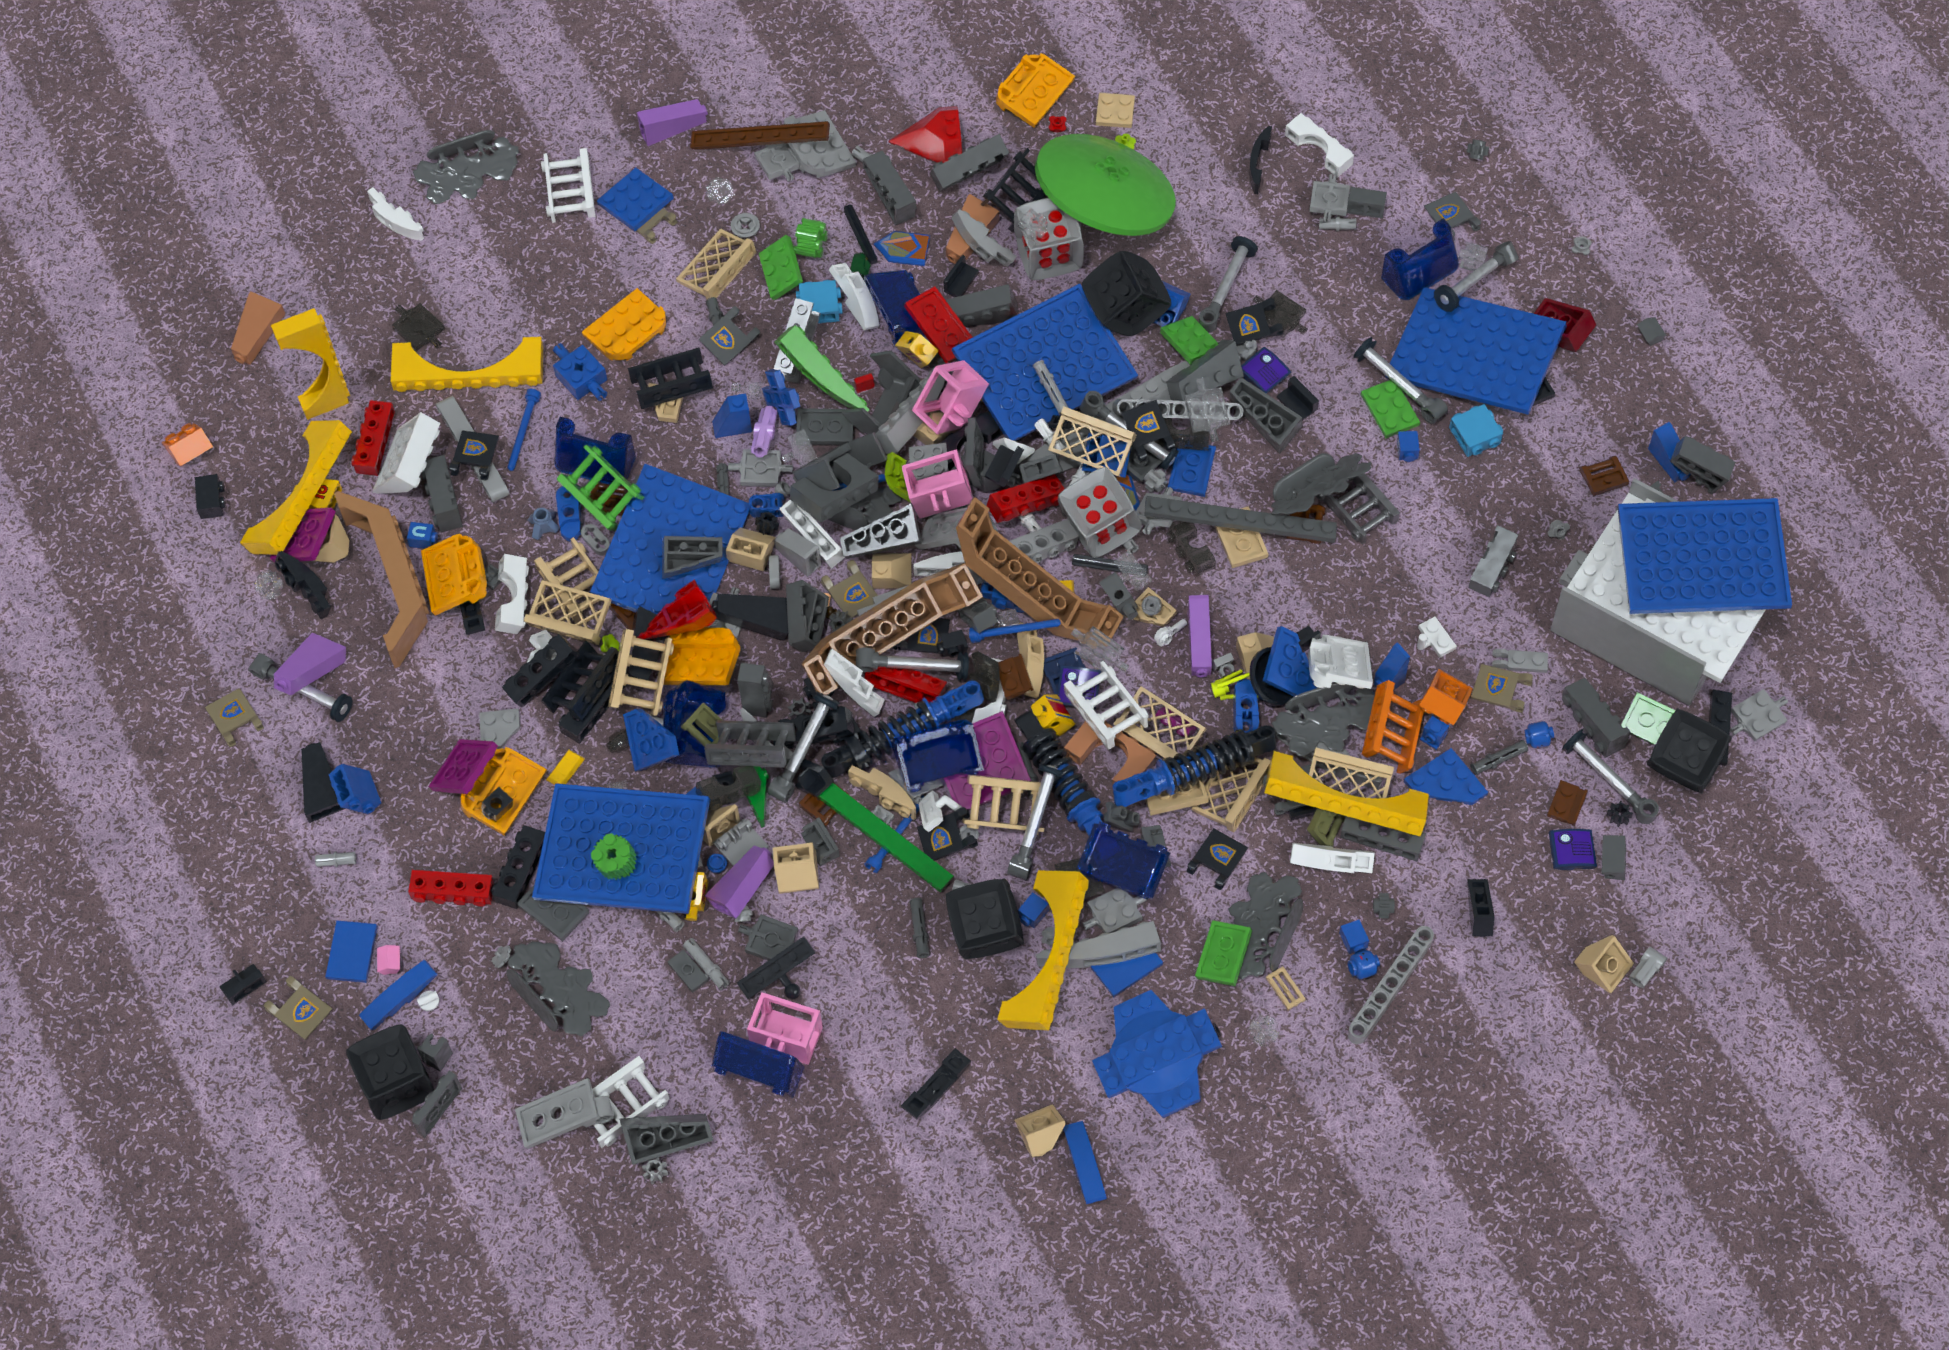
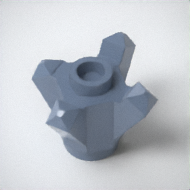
M538 508L529 516L527 521L534 524L532 538L538 540L542 537L543 533L558 532L560 527L552 520L557 514L556 511Z

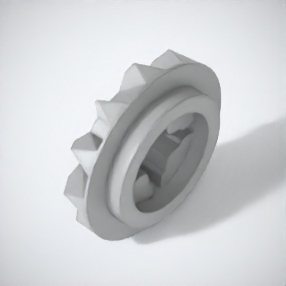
M750 213L738 214L731 221V231L741 239L743 237L749 239L750 236H756L757 231L760 229L758 218ZM743 224H744L745 226L748 225V226H749V229H747V228H743V229H742V225H743Z

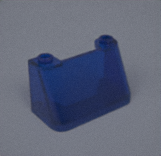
M1444 218L1433 225L1432 232L1436 239L1408 255L1403 249L1396 248L1385 254L1381 279L1401 300L1414 298L1425 287L1430 288L1458 269L1459 260L1451 226Z
M900 270L870 273L864 276V282L887 323L889 333L891 332L894 335L892 340L894 346L905 331L919 333L925 337V334L904 307L906 302L920 295L914 284L912 273Z
M559 417L556 424L554 464L557 471L572 475L590 454L583 448L585 445L598 447L603 452L602 456L626 480L628 479L636 459L631 435L615 433L611 436L609 442L606 443L574 434V422L571 419ZM595 459L580 478L591 480L602 465ZM607 472L600 481L604 484H611L615 478Z
M686 680L666 694L664 699L663 726L676 736L679 755L664 762L674 765L711 768L722 766L707 764L705 747L687 730L684 731L681 726L703 702L715 714L719 715L726 708L725 692ZM695 722L692 723L711 743L714 741Z
M965 719L905 734L890 740L905 790H910L911 793L922 790L921 787L926 782L959 773L967 774V777L968 774L978 775V771L984 770L974 726Z

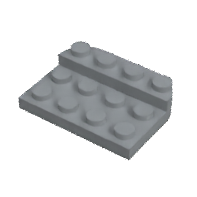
M825 110L800 118H795L792 115L784 120V124L824 121L830 123L828 141L788 143L800 163L799 169L803 173L806 171L816 175V178L828 176L856 166L855 159Z

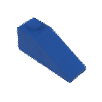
M1398 642L1394 644L1376 671L1374 678L1375 687L1390 680L1395 683L1393 689L1395 690L1405 683L1410 656Z

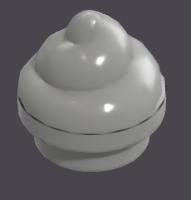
M746 905L735 919V922L751 921V916H753L752 910Z

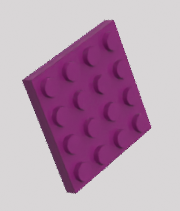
M1003 711L929 741L952 800L965 807L968 811L971 810L973 796L972 784L967 783L968 774L1031 781ZM984 785V788L981 789L979 806L992 801V786ZM1004 788L1001 791V797L1013 793L1011 788Z

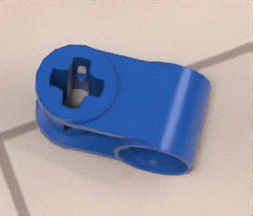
M772 493L751 496L749 499L750 515L756 518L760 517L761 513L770 512L775 517H783L780 508L783 506L784 495Z

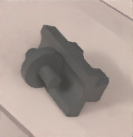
M1106 802L1107 812L1104 814L1106 825L1110 827L1115 826L1126 832H1132L1133 826L1139 824L1140 814L1132 812L1122 805L1116 806L1115 803Z

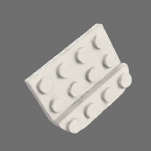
M1322 635L1321 639L1312 638L1308 651L1310 677L1314 680L1313 684L1316 687L1330 688L1332 682H1336L1340 685L1348 684L1360 689H1371L1373 679L1367 642L1331 635Z

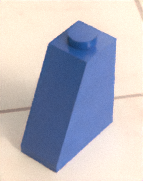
M746 393L727 396L712 421L715 438L752 432Z
M1668 422L1653 431L1648 450L1675 483L1679 480L1684 481L1688 479L1691 474L1686 475L1670 462L1676 444L1680 439L1672 424Z

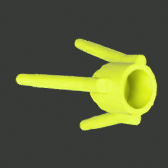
M1240 669L1222 679L1215 680V682L1211 683L1214 697H1220L1221 701L1233 699V694L1226 695L1227 692H1230L1228 685L1249 677L1250 673L1235 677L1243 672Z

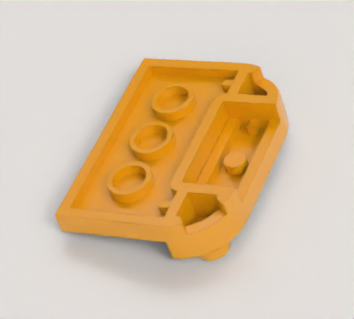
M1042 53L1040 55L1026 54L1007 79L1001 82L996 96V104L1003 111L1009 110L1035 128L1074 81L1075 75Z
M636 288L584 329L582 335L608 359L612 361L626 359L628 361L633 358L632 354L654 336L658 333L660 335L663 334L666 327L665 311Z
M456 534L421 550L431 612L435 616L466 601H470L473 604L486 596L487 580L481 548L471 537Z
M702 628L700 630L670 635L669 638H672L671 643L674 644L672 655H669L663 685H729L740 653L738 640L730 629Z
M508 747L496 749L493 758L486 764L484 772L475 781L473 789L468 794H461V810L468 818L473 817L505 836L542 780L547 769ZM500 787L513 799V807L495 822L493 819L489 820L483 815L481 807L482 802ZM493 803L491 804V807L494 809H498L501 807V805L499 803Z

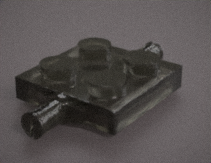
M1276 290L1270 297L1274 299L1276 308L1264 311L1269 328L1281 323L1284 334L1280 335L1282 338H1285L1294 329L1304 335L1308 328L1300 324V320L1306 314V309ZM1258 295L1253 298V302L1256 304L1265 301Z
M421 303L408 311L400 304L396 306L395 311L401 317L392 324V327L405 341L411 342L412 347L416 351L429 342L435 348L441 346L442 342L436 336L445 329L444 324Z

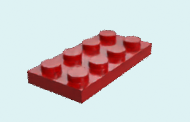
M935 286L909 300L904 305L930 343L938 349V354L946 364L957 359L952 352L953 347L973 338Z

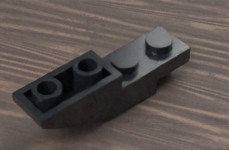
M279 551L276 556L275 567L285 577L286 584L294 592L301 590L303 597L308 599L313 612L320 619L327 617L331 608L325 598L327 587L305 564L293 556Z

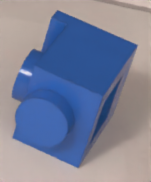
M1432 716L1424 726L1420 740L1437 750L1447 736L1449 725Z

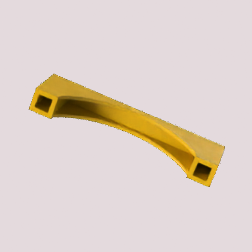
M315 308L272 324L271 328L281 350H306L323 358L322 368L316 380L302 395L297 396L307 420L349 404L347 397L350 396L322 315H317Z
M523 337L521 344L503 360L483 369L466 372L446 370L427 362L413 350L411 342L392 343L391 384L393 390L399 392L414 389L417 391H424L425 389L443 390L444 388L462 389L463 387L478 389L482 386L497 388L503 385L517 387L518 385L526 384L529 386L543 384L542 338Z
M340 420L311 421L302 435L309 444V459L305 472L294 491L277 510L257 525L248 528L240 544L250 553L277 555L279 551H284L352 433Z
M1276 751L1273 752L1269 764L1264 791L1265 794L1416 836H1421L1426 823L1428 793L1409 788L1408 792L1389 798H1364L1348 795L1312 778L1293 760V756Z
M1038 870L1033 889L1040 896L1045 897L1052 910L1055 924L1054 941L1050 955L1035 979L1016 996L1008 1001H1002L997 1020L1007 1028L1048 1031L1050 1029L1055 1006L1059 999L1060 987L1064 980L1065 968L1069 961V953L1073 946L1074 934L1078 927V919L1083 908L1085 893L1088 889L1089 880L1081 872Z

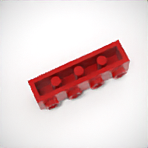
M370 400L368 407L365 408V421L360 426L361 436L356 441L357 451L351 460V465L354 466L357 474L379 475L395 413L393 404L390 402Z
M1054 474L992 493L986 506L990 509L989 511L997 523L1009 521L1018 516H1025L1034 511H1041L1047 507L1059 505L1058 495L1065 488Z
M878 667L873 672H865L864 678L873 684L874 688L915 703L924 697L928 702H932V700H935V697L945 694L947 682L921 673L920 671L904 668Z
M412 870L408 893L411 899L419 903L429 900L437 904H444L445 902H453L456 905L473 903L475 906L483 907L485 904L491 905V891L494 880L492 875Z

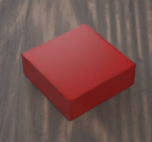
M872 373L854 378V386L857 393L874 388Z

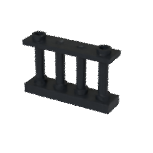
M1028 148L1023 152L1019 151L1014 156V163L992 190L989 188L982 196L984 198L981 203L982 206L991 201L1011 219V225L1008 229L1013 233L1014 212L995 196L999 189L1003 190L1019 206L1041 200L1046 196L1041 187L1039 189L1034 188L1015 170L1021 163L1036 177L1035 166L1025 158L1030 151ZM1009 176L1030 193L1032 197L1030 201L1022 199L1005 183Z
M699 347L628 368L631 383H638L641 389L636 391L641 409L713 389L709 370L701 371L699 364H703ZM692 367L695 374L684 377L681 370ZM674 372L676 379L666 382L663 375ZM656 377L658 385L648 387L645 380Z
M584 641L577 651L580 655L562 671L541 701L548 710L554 713L559 706H564L577 720L582 721L614 677L619 653L614 647H610L606 654L603 655L597 653L588 641ZM592 660L599 661L594 670L587 668ZM581 675L588 677L583 685L576 684ZM571 690L577 692L572 700L565 699Z

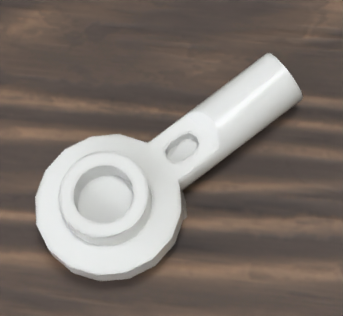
M1182 619L1172 627L1160 628L1154 637L1157 644L1161 647L1168 645L1172 640V635L1187 625L1186 620Z

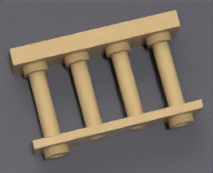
M574 537L570 539L573 549L556 559L544 562L539 557L534 560L536 569L543 579L559 585H563V582L588 569L592 577L573 587L581 591L592 586L598 574V570L585 554V547L581 542L577 543ZM576 555L582 560L581 564L560 576H554L552 573L555 567ZM569 592L559 595L562 603L571 598ZM585 600L582 603L578 604V606L581 607L582 605L588 603V601ZM573 602L564 607L567 613L576 609ZM578 613L571 617L575 624L581 621Z
M625 629L622 633L608 707L616 709L619 708V705L628 704L651 709L650 714L657 716L658 713H661L663 705L660 699L669 655H672L674 644L671 643L672 638H666L663 644L636 638L633 635V630ZM639 646L663 651L661 662L634 658L632 655H629L630 648ZM634 665L658 670L657 682L629 677L628 674H625L627 666ZM628 684L655 690L653 701L624 696L622 693L623 685L626 686Z
M968 774L967 783L972 784L973 796L970 819L963 818L962 821L964 824H967V828L979 829V825L1026 830L1027 825L1018 824L1021 793H1023V790H1031V794H1033L1032 812L1041 782ZM984 785L992 786L991 790H993L990 821L978 820L981 789L984 788ZM1004 788H1011V792H1013L1010 823L998 822L1001 791ZM1039 826L1037 835L1039 832H1044L1043 827Z

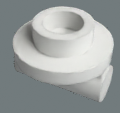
M426 991L417 998L421 1009L432 1011L438 1006L439 997L436 991Z

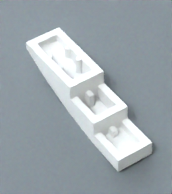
M953 552L917 562L913 567L914 576H930L965 563L962 552Z
M831 649L824 663L826 669L854 701L872 716H877L885 699L872 691L874 685L861 676L863 672L861 669Z

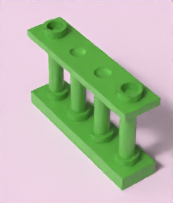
M585 445L583 448L590 454L572 475L569 474L567 476L561 473L557 480L608 530L615 532L618 524L615 522L617 515L633 497L643 500L644 496L640 493L642 490L636 484L629 483L602 456L603 452L598 447ZM596 459L602 467L585 487H579L577 485L578 478ZM609 472L615 480L597 500H593L590 497V492L605 474ZM622 484L628 492L611 512L606 513L602 509L604 507L603 504Z

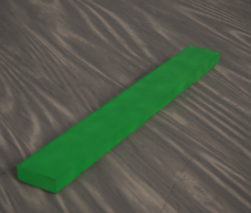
M834 783L817 797L940 893L953 880L954 876Z

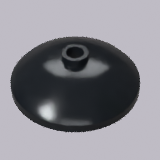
M1267 647L1258 651L1253 657L1250 664V680L1255 693L1262 701L1273 706L1286 704L1294 696L1263 682L1272 648Z

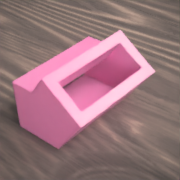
M385 945L377 948V972L383 975L397 974L400 970V946Z

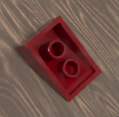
M1545 298L1533 313L1566 321V328L1558 346L1573 352H1577L1596 326L1590 310Z

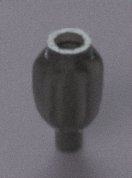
M625 728L616 731L609 737V742L606 743V746L611 753L621 752L629 746Z

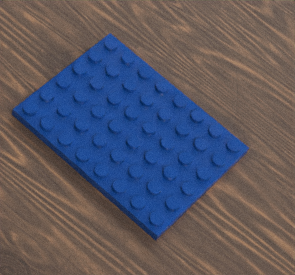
M1081 284L952 348V352L958 361L964 360L989 383L981 399L1004 436L1013 441H1017L1036 431L1035 423L1038 420L1044 419L1049 424L1053 415H1059L1044 385H1041L1039 382L1040 378L1033 367V364L1044 360L1050 374H1053V380L1067 406L1072 410L1080 408L1086 393L1089 391H1097L1104 396L1138 377L1137 372L1111 331L1096 317Z
M1424 287L1390 365L1414 386L1529 415L1566 328V321L1463 296H1458L1459 305L1452 312H1446L1436 303L1434 298L1435 290Z
M644 464L636 483L642 490L640 493L644 496V499L640 500L633 497L627 504L590 593L610 598L612 604L636 612L639 606L658 614L666 604L672 603L676 599L674 595L678 590L695 579L710 602L712 594L718 590L729 563L726 548L732 534L739 528H743L749 514V503ZM664 536L722 537L721 561L662 579Z
M1778 498L1618 504L1629 614L1791 609L1792 600Z
M555 784L532 898L541 901L689 914L710 804L709 796ZM611 833L625 838L634 848L637 855L635 856L637 858L635 860L636 869L632 870L633 873H630V876H622L621 879L618 877L617 880L615 878L610 880L607 877L605 878L595 867L594 861L591 858V852L595 849L594 846H597L596 843L600 842V839L603 840L606 834Z

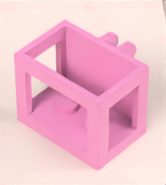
M964 360L935 366L912 411L936 434L961 429L964 424L968 423V418H971L989 383ZM940 374L948 382L940 398L924 402ZM941 410L944 415L937 425L925 413Z
M957 449L902 466L909 499L919 519L968 505L973 499L967 471L963 467V462ZM951 458L956 466L955 470L918 481L912 471Z
M761 992L747 1027L750 1046L763 1050V1055L768 1056L770 1053L775 1054V1059L780 1060L783 1056L809 1065L823 1026L819 1010ZM771 1002L810 1014L812 1021H806L772 1010ZM761 1010L762 1015L757 1028H755L754 1026Z

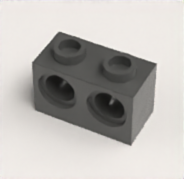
M1057 453L1019 465L1024 483L1062 472Z
M984 597L968 607L957 610L962 621L978 633L998 622L995 615L997 614L996 608L993 604L987 603Z

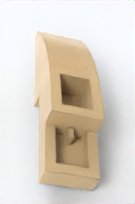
M1037 630L1018 632L1019 653L1024 658L1034 689L1033 691L1025 692L1024 695L1038 698L1044 669L1043 639L1037 637Z
M853 765L851 766L848 776L849 782L852 785L864 788L872 795H878L879 804L885 809L898 812L904 818L910 816L912 820H915L916 807L906 791L897 782L874 767L868 773Z

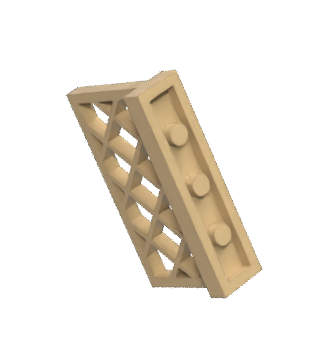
M720 229L681 272L676 281L704 295L706 300L711 297L717 298L757 253L753 241L748 238L743 240ZM721 236L728 238V241L718 243ZM732 245H741L738 249L732 250ZM729 246V251L719 253V248ZM716 249L717 254L707 256L706 253L709 250ZM730 256L727 262L721 263L720 258ZM718 259V264L708 266V261ZM705 262V267L695 268L697 263ZM719 269L716 274H709L710 270ZM707 272V276L697 278V273ZM694 274V279L684 280L687 275ZM708 281L704 288L698 286V283Z
M1063 406L1062 415L1048 450L1097 469L1102 468L1101 464L1103 463L1109 469L1107 461L1117 457L1119 462L1117 471L1109 470L1113 475L1120 477L1131 445L1135 441L1137 434ZM1064 420L1072 422L1074 430L1064 433L1062 429ZM1088 428L1092 436L1082 440L1078 431ZM1076 432L1080 442L1070 446L1066 436ZM1102 434L1107 435L1110 442L1100 447L1096 437ZM1064 438L1067 448L1062 450L1055 449L1056 441ZM1094 439L1097 448L1087 452L1084 443ZM1119 441L1126 442L1125 450L1117 453L1114 443ZM1081 444L1085 454L1079 457L1074 456L1072 448ZM1111 445L1115 455L1105 459L1101 449ZM1099 451L1103 460L1095 464L1091 461L1089 455Z
M542 580L530 614L525 615L524 622L541 630H547L599 645L601 640L599 634L612 600L607 597ZM546 586L551 587L554 593L545 598L543 593ZM569 592L571 598L562 603L559 595ZM582 596L586 597L588 603L579 607L576 600ZM556 597L559 605L550 609L547 602ZM603 601V608L596 612L593 604ZM573 602L576 609L567 614L564 607ZM545 604L547 612L542 615L536 614L538 607ZM590 607L593 614L584 619L581 611ZM562 609L564 616L558 620L555 619L552 613ZM578 613L581 621L572 624L569 618ZM595 618L597 621L595 630L589 629L587 622Z
M1140 686L1133 699L1139 705L1138 699L1142 693L1149 696L1150 704L1139 707H1151L1153 717L1147 718L1148 722L1154 721L1155 731L1147 733L1140 723V727L1133 724L1124 729L1123 732L1152 749L1164 759L1167 757L1174 758L1175 754H1178L1175 746L1177 743L1186 742L1187 750H1193L1206 731V728ZM1154 706H1165L1166 715L1155 716ZM1128 707L1120 718L1116 719L1114 722L1115 726L1126 720L1127 715L1131 711ZM1179 715L1183 725L1172 727L1170 717ZM1167 718L1169 728L1158 730L1156 720ZM1195 726L1200 729L1196 736L1188 738L1186 727ZM1183 728L1185 739L1174 741L1172 730ZM1170 731L1171 742L1162 743L1159 733Z
M1315 748L1309 775L1313 777L1314 773L1317 777L1315 780L1323 784L1320 778L1331 773L1336 783L1329 787L1332 788L1338 785L1342 793H1345L1340 783L1350 777L1356 788L1345 794L1358 790L1361 797H1364L1360 787L1369 782L1375 793L1367 798H1371L1376 794L1379 798H1386L1394 767ZM1316 761L1325 763L1328 771L1318 776L1315 771ZM1341 767L1345 769L1348 776L1338 781L1333 770ZM1348 769L1354 770L1355 772L1350 774ZM1362 772L1368 780L1358 786L1352 775ZM1368 774L1374 775V777L1370 779ZM1377 777L1386 778L1385 787L1377 791L1372 780Z
M1255 757L1254 763L1258 765L1255 770L1247 772L1246 766H1244L1245 773L1234 775L1233 771H1230L1231 777L1220 779V773L1216 771V777L1210 778L1205 785L1212 808L1204 810L1199 808V805L1191 807L1192 811L1226 826L1228 830L1234 833L1263 788L1264 776L1268 774L1271 760L1266 758L1261 760ZM1247 777V784L1237 787L1235 780ZM1233 781L1235 788L1224 791L1222 784ZM1220 785L1222 792L1210 795V788ZM1237 793V800L1228 803L1226 795ZM1224 797L1225 804L1214 807L1212 800ZM1227 808L1228 814L1225 819L1217 816L1216 811Z

